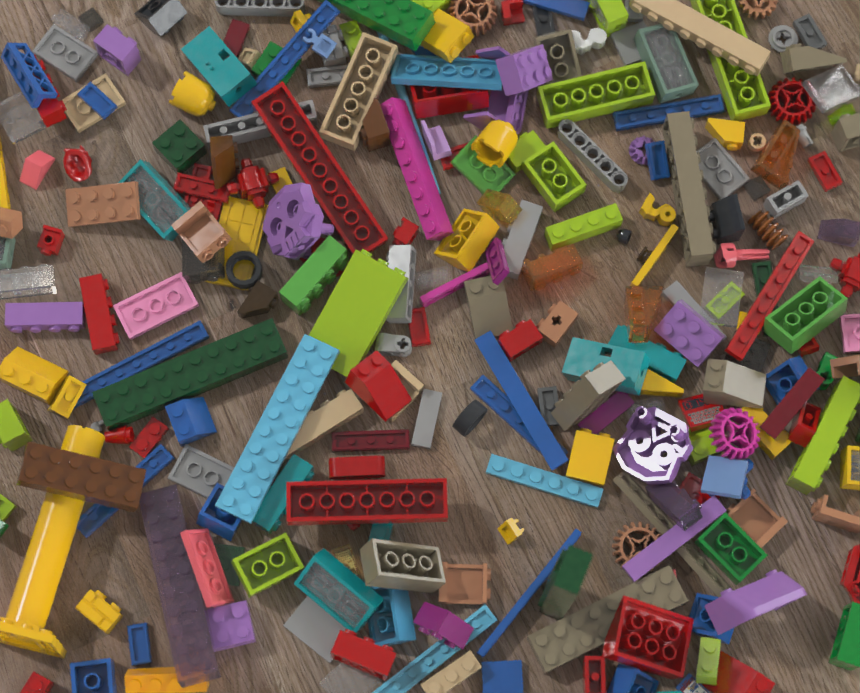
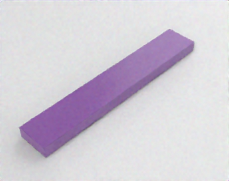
M715 495L626 562L622 568L633 582L637 581L727 510Z

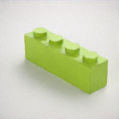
M614 203L545 228L544 236L550 250L553 251L619 228L622 225L623 218L617 204Z

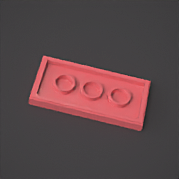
M193 529L181 532L180 534L206 608L234 603L209 529Z

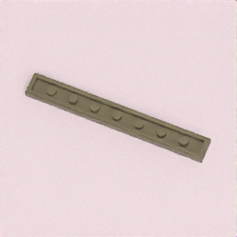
M623 471L613 479L618 487L662 535L675 526L627 472ZM689 541L676 550L718 597H721L720 592L730 588Z

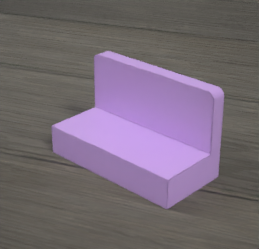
M422 120L423 136L433 159L437 160L451 156V149L441 126L428 129L425 120Z

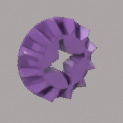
M636 137L631 142L629 154L634 162L641 165L648 164L647 155L645 154L644 156L642 150L639 149L642 148L643 144L654 142L652 137Z

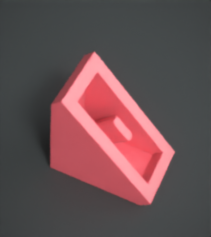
M40 150L25 158L20 182L37 190L54 163L55 158Z

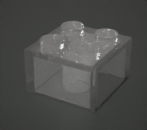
M22 91L0 102V122L13 145L46 129L37 109L31 108Z

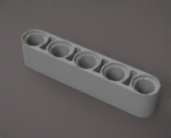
M214 0L216 10L221 15L292 17L295 11L301 10L302 13L305 12L304 0ZM222 2H226V3H227V4L224 5V6H221V5H220ZM242 2H243V3H246V4L243 5V6H239V5H238L239 3H242ZM258 3H263L262 6H256ZM277 3H281V4H282V5L279 6V7L274 6V5L277 4ZM300 4V6L294 7L293 5Z
M569 119L562 120L558 127V138L613 192H622L628 180L626 173L573 121ZM568 128L571 132L565 133L562 129ZM581 141L583 145L579 146L575 142ZM588 154H595L596 158H590ZM606 166V167H608L610 170H609V171H603V170L601 169V167ZM620 179L623 183L616 184L614 180Z

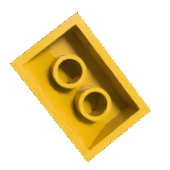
M464 208L452 225L454 233L442 240L434 254L455 268L469 272L475 267L476 262L482 253L485 252L486 247L492 238L495 237L500 226L488 213Z
M16 347L8 354L0 365L1 382L49 405L69 373L68 370L20 347Z

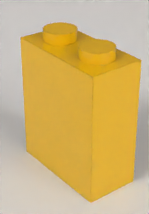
M438 8L433 13L435 24L420 45L451 63L471 42L474 35L468 25Z
M581 428L580 431L576 430L565 477L604 486L615 439L610 438L611 435L606 433L592 434V430Z

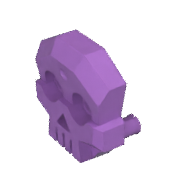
M296 183L285 185L269 201L263 222V230L268 236L267 242L274 255L298 260L300 257L308 259L311 256L310 247L320 238V235L331 236L333 234V224L323 223L324 216L319 204H315L310 184Z
M639 406L626 425L628 430L615 444L613 451L622 469L646 484L672 483L678 473L681 462L687 461L693 450L689 438V427L685 422L655 406L648 409L644 408V406ZM643 439V443L639 445V440ZM667 452V457L662 458V455Z

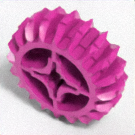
M729 408L722 410L714 416L715 419L710 422L713 426L708 430L712 432L709 438L714 440L711 445H716L717 447L715 452L721 451V457L727 456L730 460L746 459L755 452L754 449H757L759 446L757 442L761 439L757 436L760 430H756L758 423H753L754 417H748V411L742 412L741 408ZM730 443H733L735 446H738L739 448L733 447Z

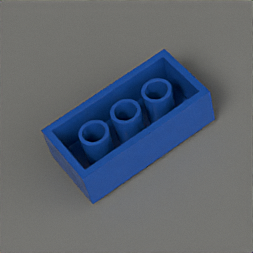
M106 658L70 663L72 693H117L113 659Z

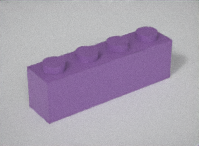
M83 302L5 304V326L13 333H21L22 330H29L34 333L41 332V330L60 332V330L68 329L70 332H78L80 329H85L86 314Z

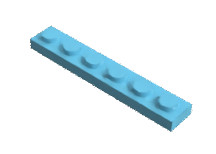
M491 454L486 474L594 508H598L603 488Z

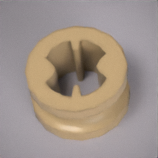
M760 133L753 134L748 141V147L754 152H760L766 144V138ZM754 139H755L756 141H757V139L761 141L760 144H759L760 146H758V144H757V146H755V145L753 144V143H754Z

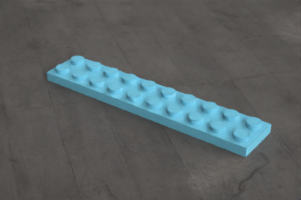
M304 334L215 507L250 524L252 523L340 352L339 349Z

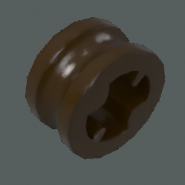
M646 246L636 259L637 261H642L643 265L653 252L652 250L648 251Z

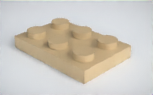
M106 73L92 81L100 91L117 105V109L113 112L126 105V102ZM84 87L62 99L67 109L64 112L78 133L102 120L95 111L78 97L77 93Z

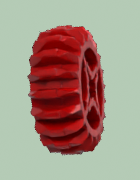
M787 77L783 82L779 80L777 85L774 84L768 93L771 104L769 110H772L771 116L776 115V121L781 119L782 125L789 122L790 127L793 123L797 126L801 122L806 123L816 111L817 100L815 98L817 96L812 93L813 87L807 88L808 82L802 84V79H799L797 82L794 77L790 81ZM800 96H802L803 99L805 100L806 106L803 105L804 102H802V100L800 99ZM778 98L781 99L780 101H781V102L783 103V105H784L783 108H782L781 105L779 104Z

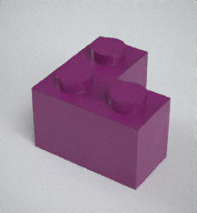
M425 601L413 621L414 624L419 626L418 630L428 636L431 633L432 637L440 641L442 639L445 640L443 644L451 649H454L455 646L464 649L474 630V627L452 612Z

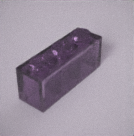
M675 480L672 483L652 484L645 487L649 498L682 530H687L703 518L700 511L702 508L700 503L696 499L692 500L684 488L680 489Z

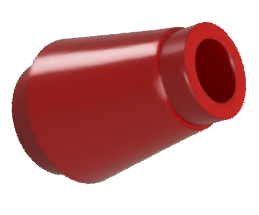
M127 425L104 432L106 443L130 444L135 438L133 427H128Z

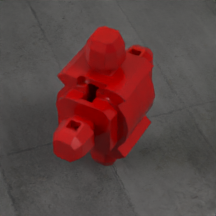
M249 158L242 159V170L237 175L236 183L232 182L226 186L227 192L231 195L238 194L239 192L241 199L247 198V201L253 202L256 209H261L265 205L264 197L269 191L268 187L279 182L278 173L272 172L266 175L264 168L259 169L258 166H253Z
M860 252L853 258H847L843 263L842 260L833 258L829 267L834 271H839L836 280H840L839 285L842 286L840 293L849 298L853 292L860 291Z

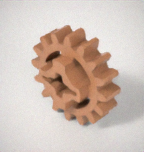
M737 0L739 1L738 7H743L742 13L747 12L748 18L753 15L755 20H757L758 16L762 19L766 15L771 16L778 0Z

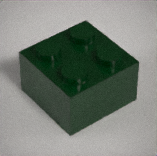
M181 119L152 142L155 152L176 174L178 172L184 173L207 153L205 144Z

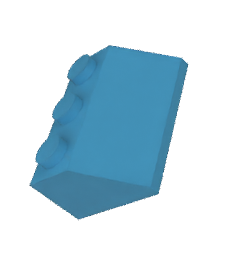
M371 586L384 600L368 621L370 639H373L375 644L380 647L382 645L390 646L416 640L409 591Z

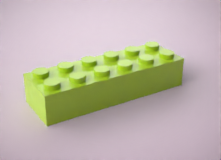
M644 61L539 86L536 96L545 127L548 129L559 126V123L565 119L577 122L652 104L655 92Z
M843 376L834 386L819 416L816 432L806 448H803L786 485L805 495L819 488L823 481L821 475L828 470L832 462L829 458L837 452L840 446L837 442L840 441L841 437L845 436L848 430L846 425L849 421H852L857 412L854 408L860 404L859 383Z

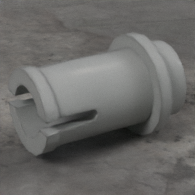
M800 124L793 128V135L797 136L802 148L805 149L814 142L806 131L807 127Z

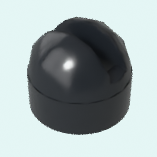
M622 228L618 231L619 234L616 235V238L619 242L627 245L632 231Z

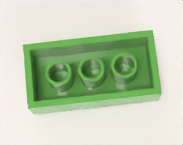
M329 235L279 291L282 302L299 316L302 312L306 313L311 307L310 303L315 298L318 299L323 294L325 286L327 284L331 285L336 279L335 275L340 270L343 271L348 265L347 249Z
M819 276L765 317L764 332L792 354L846 312L848 298Z

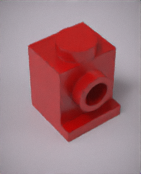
M403 217L401 219V226H397L393 233L394 240L392 244L411 245L419 233V226Z
M43 225V231L37 244L40 253L46 256H58L65 234L61 229Z

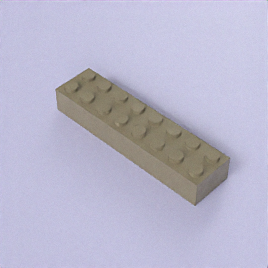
M689 111L668 113L662 130L686 267L709 265L714 252H716V243L712 241L711 237L713 226L708 220L710 209L705 203L707 192L706 188L702 186L704 175L703 171L699 169V163L701 162L700 153L696 152L697 136L693 135L694 119L693 117L690 118Z
M670 565L528 635L526 639L544 675L604 645L605 637L622 596L625 595L669 611L688 602Z

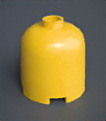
M185 71L183 73L184 79L178 80L171 93L174 99H170L169 104L196 117L205 115L208 110L212 112L216 105V101H214L215 90L210 84Z
M494 120L471 144V149L476 151L478 154L476 158L489 167L497 165L500 168L518 142V135L509 122Z

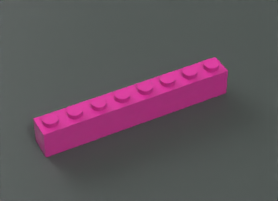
M391 97L380 104L390 131L392 146L426 239L441 241L453 234V229L407 104L403 99Z

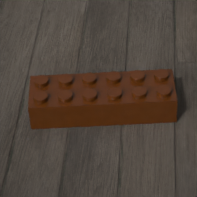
M28 441L16 485L135 512L139 505L146 470Z

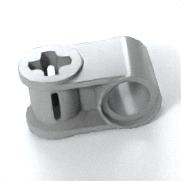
M378 333L375 351L377 350L382 356L407 357L412 352L411 340L404 335ZM405 343L406 346L404 349H401L400 347Z

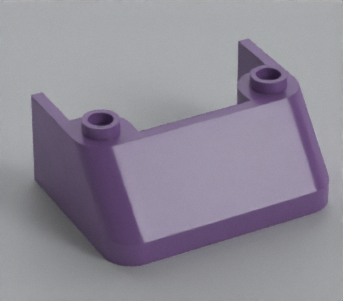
M500 46L479 49L475 52L482 59H499L510 55ZM503 87L502 90H491L488 110L466 114L463 118L481 130L491 121L502 120L509 122L517 134H519L522 129L528 90L509 96L505 95Z
M774 569L766 573L765 578L734 591H732V588L720 592L721 597L706 604L705 608L717 634L720 635L746 621L772 610L776 611L806 596L807 593L804 587L784 572H777Z

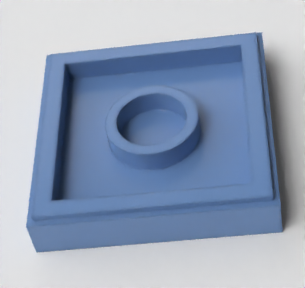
M709 455L701 493L740 499L748 461L730 460L725 457Z

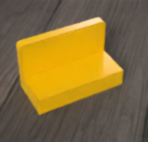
M70 375L66 376L48 411L55 412L68 419L87 384Z

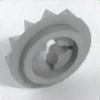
M779 25L770 31L768 42L771 45V49L774 48L778 53L785 51V47L797 44L798 37L791 27ZM781 34L784 39H787L784 45L782 41H778L781 37Z

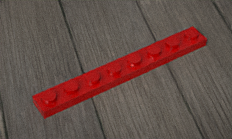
M801 231L795 234L724 350L739 361L743 360L762 329L765 317L771 314L813 245L814 240Z

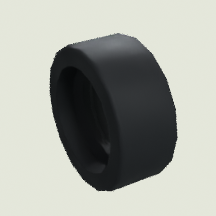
M249 251L234 253L226 263L228 279L233 286L239 289L254 287L256 282L260 281L263 269L261 262L255 254ZM249 260L254 264L255 274L248 280H239L234 276L233 267L238 261Z
M475 399L460 413L452 427L465 437L479 424L488 409Z

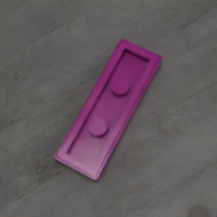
M496 237L486 247L485 254L492 282L499 285L510 273L502 240Z
M618 391L582 420L578 426L580 429L592 430V434L597 435L632 407L635 402L627 393Z

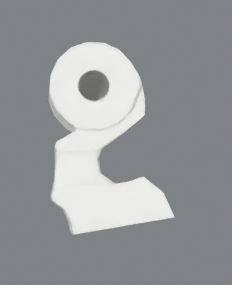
M590 29L586 40L581 38L580 32L572 30L577 54L582 55L587 51L590 52L591 47L601 49L605 45L607 34L603 29Z

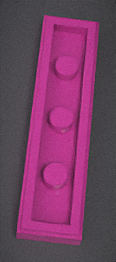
M487 262L420 296L421 306L427 307L462 289L464 281L489 275L490 270Z

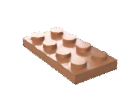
M136 181L66 189L68 227L141 220L139 188Z

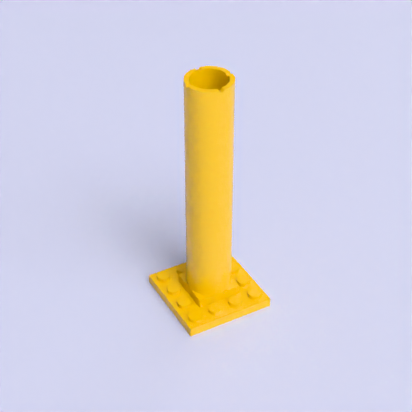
M69 425L61 449L99 458L105 436L91 428ZM46 492L6 617H0V643L65 659L67 651L62 646L63 644L59 642L55 635H52V631L45 630L44 628L85 501Z

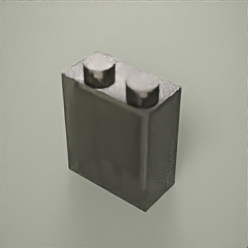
M182 239V277L190 284H199L200 281L207 280L215 282L225 278L224 248L219 249L210 260L202 263Z

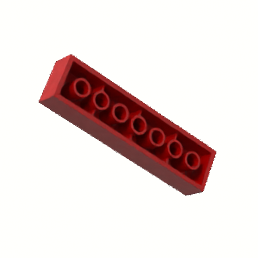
M447 478L286 482L288 526L448 522Z

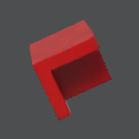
M523 0L501 2L500 11L503 26L525 22Z

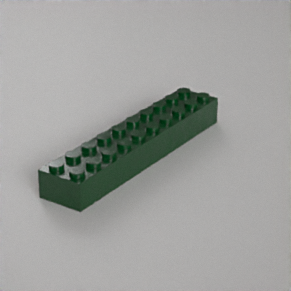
M273 318L103 387L92 392L104 424L109 431L166 409L165 406L183 399L196 397L287 359L288 354Z
M569 545L567 550L562 549L537 606L541 607L540 613L557 620L565 616L579 594L594 554Z

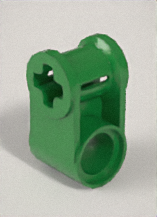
M825 352L816 371L825 379L819 386L821 391L826 390L834 381L830 360L839 358L828 352Z

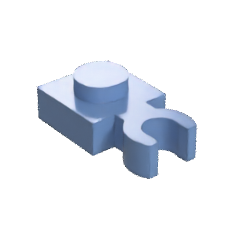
M309 28L307 32L312 35V38L307 39L304 36L302 40L307 44L312 43L313 47L311 50L327 60L337 43L323 33L319 37L316 36V32Z

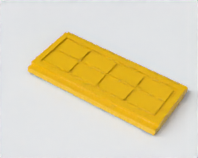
M234 197L229 198L228 204L224 203L219 223L232 239L209 260L204 277L205 282L239 289L229 281L226 273V263L229 257L239 251H249L256 256L258 255L264 231L263 222L268 205L265 204L263 208L256 209L252 201ZM249 260L238 261L233 267L234 276L239 280L250 279L253 274L254 264Z

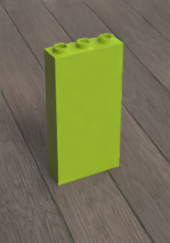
M364 249L361 252L355 250L309 336L339 349L340 352L331 369L346 377L352 368L365 359L409 279L404 276L406 272L397 267L394 270L389 268V263L381 258L376 261L371 258L372 253Z

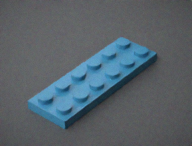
M398 54L391 76V84L486 90H502L503 87L496 59L456 57L449 63L439 56Z

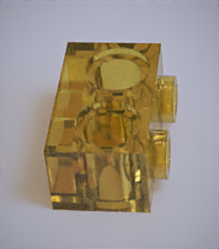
M487 189L477 201L480 208L485 213H488L491 218L510 224L518 217L522 210L511 195Z

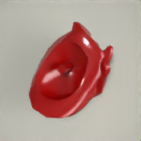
M81 145L79 149L65 148L63 164L68 176L75 182H82L88 179L92 173V159L88 152Z

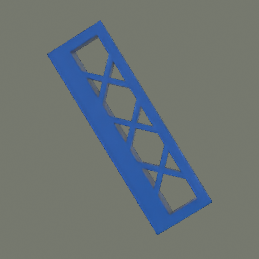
M7 43L0 57L31 108H38L43 98H56L58 95L27 43ZM41 87L48 90V92H43Z

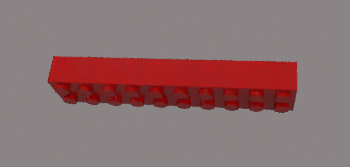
M282 81L251 101L253 109L302 182L311 185L314 200L319 204L330 224H333L334 230L351 255L354 254L355 250L361 252L362 249L371 253L388 242L387 235L285 83Z

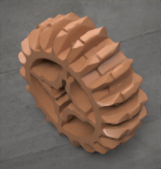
M454 0L450 2L451 7H449L448 13L468 25L472 33L478 37L480 32L485 35L486 30L490 31L492 29L491 25H495L497 7L494 6V0ZM462 6H465V11H463L462 14L459 15V9ZM487 11V17L481 21V15Z
M639 521L637 527L634 522H631L630 528L627 525L623 526L624 532L622 530L617 531L620 537L614 536L613 540L617 543L612 544L611 547L618 549L612 555H619L615 562H623L620 567L621 569H623L622 566L646 548L649 540L653 543L662 536L661 533L656 536L654 535L655 527L650 531L648 530L650 524L647 523L642 528V522ZM639 533L645 536L640 540H636L628 535ZM623 541H626L630 548V554L627 557L623 551ZM642 542H644L641 550L632 555L635 551L634 549L636 548L634 547V545L638 546Z

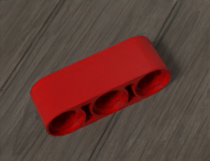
M352 456L328 459L329 479L382 478L386 476L385 456Z

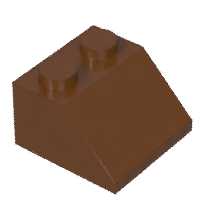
M377 98L372 102L362 121L363 129H360L362 144L364 147L367 146L369 152L390 146V131Z
M232 135L210 137L215 189L221 188L237 177L236 169H240L239 158H235L234 154L238 153L237 142H233Z

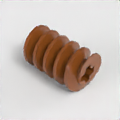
M760 210L747 223L753 224V230L759 229L757 235H763L761 240L763 242L768 241L766 246L768 248L773 246L771 249L773 251L789 235L782 236L781 233L784 229L777 230L776 228L779 223L772 224L774 217L767 218L770 212H762Z

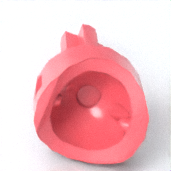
M721 243L719 249L714 254V261L718 268H734L736 261L769 259L770 251L767 248L736 249L733 243Z

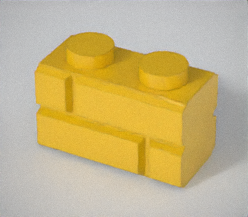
M90 589L75 608L102 631L109 634L123 618V615L120 613L122 609L114 602L108 604L105 601L106 596L99 590L94 592Z

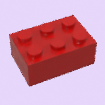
M345 629V631L340 630L330 652L331 658L386 681L397 653L393 652L394 649L387 645L380 647L375 644L373 639L368 637L361 639L356 636L357 633L349 629Z

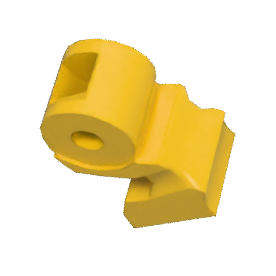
M649 193L639 214L642 215L643 219H650L652 221L657 219L658 223L662 226L671 225L676 217L673 207L664 204L658 209H654L652 205L655 199Z

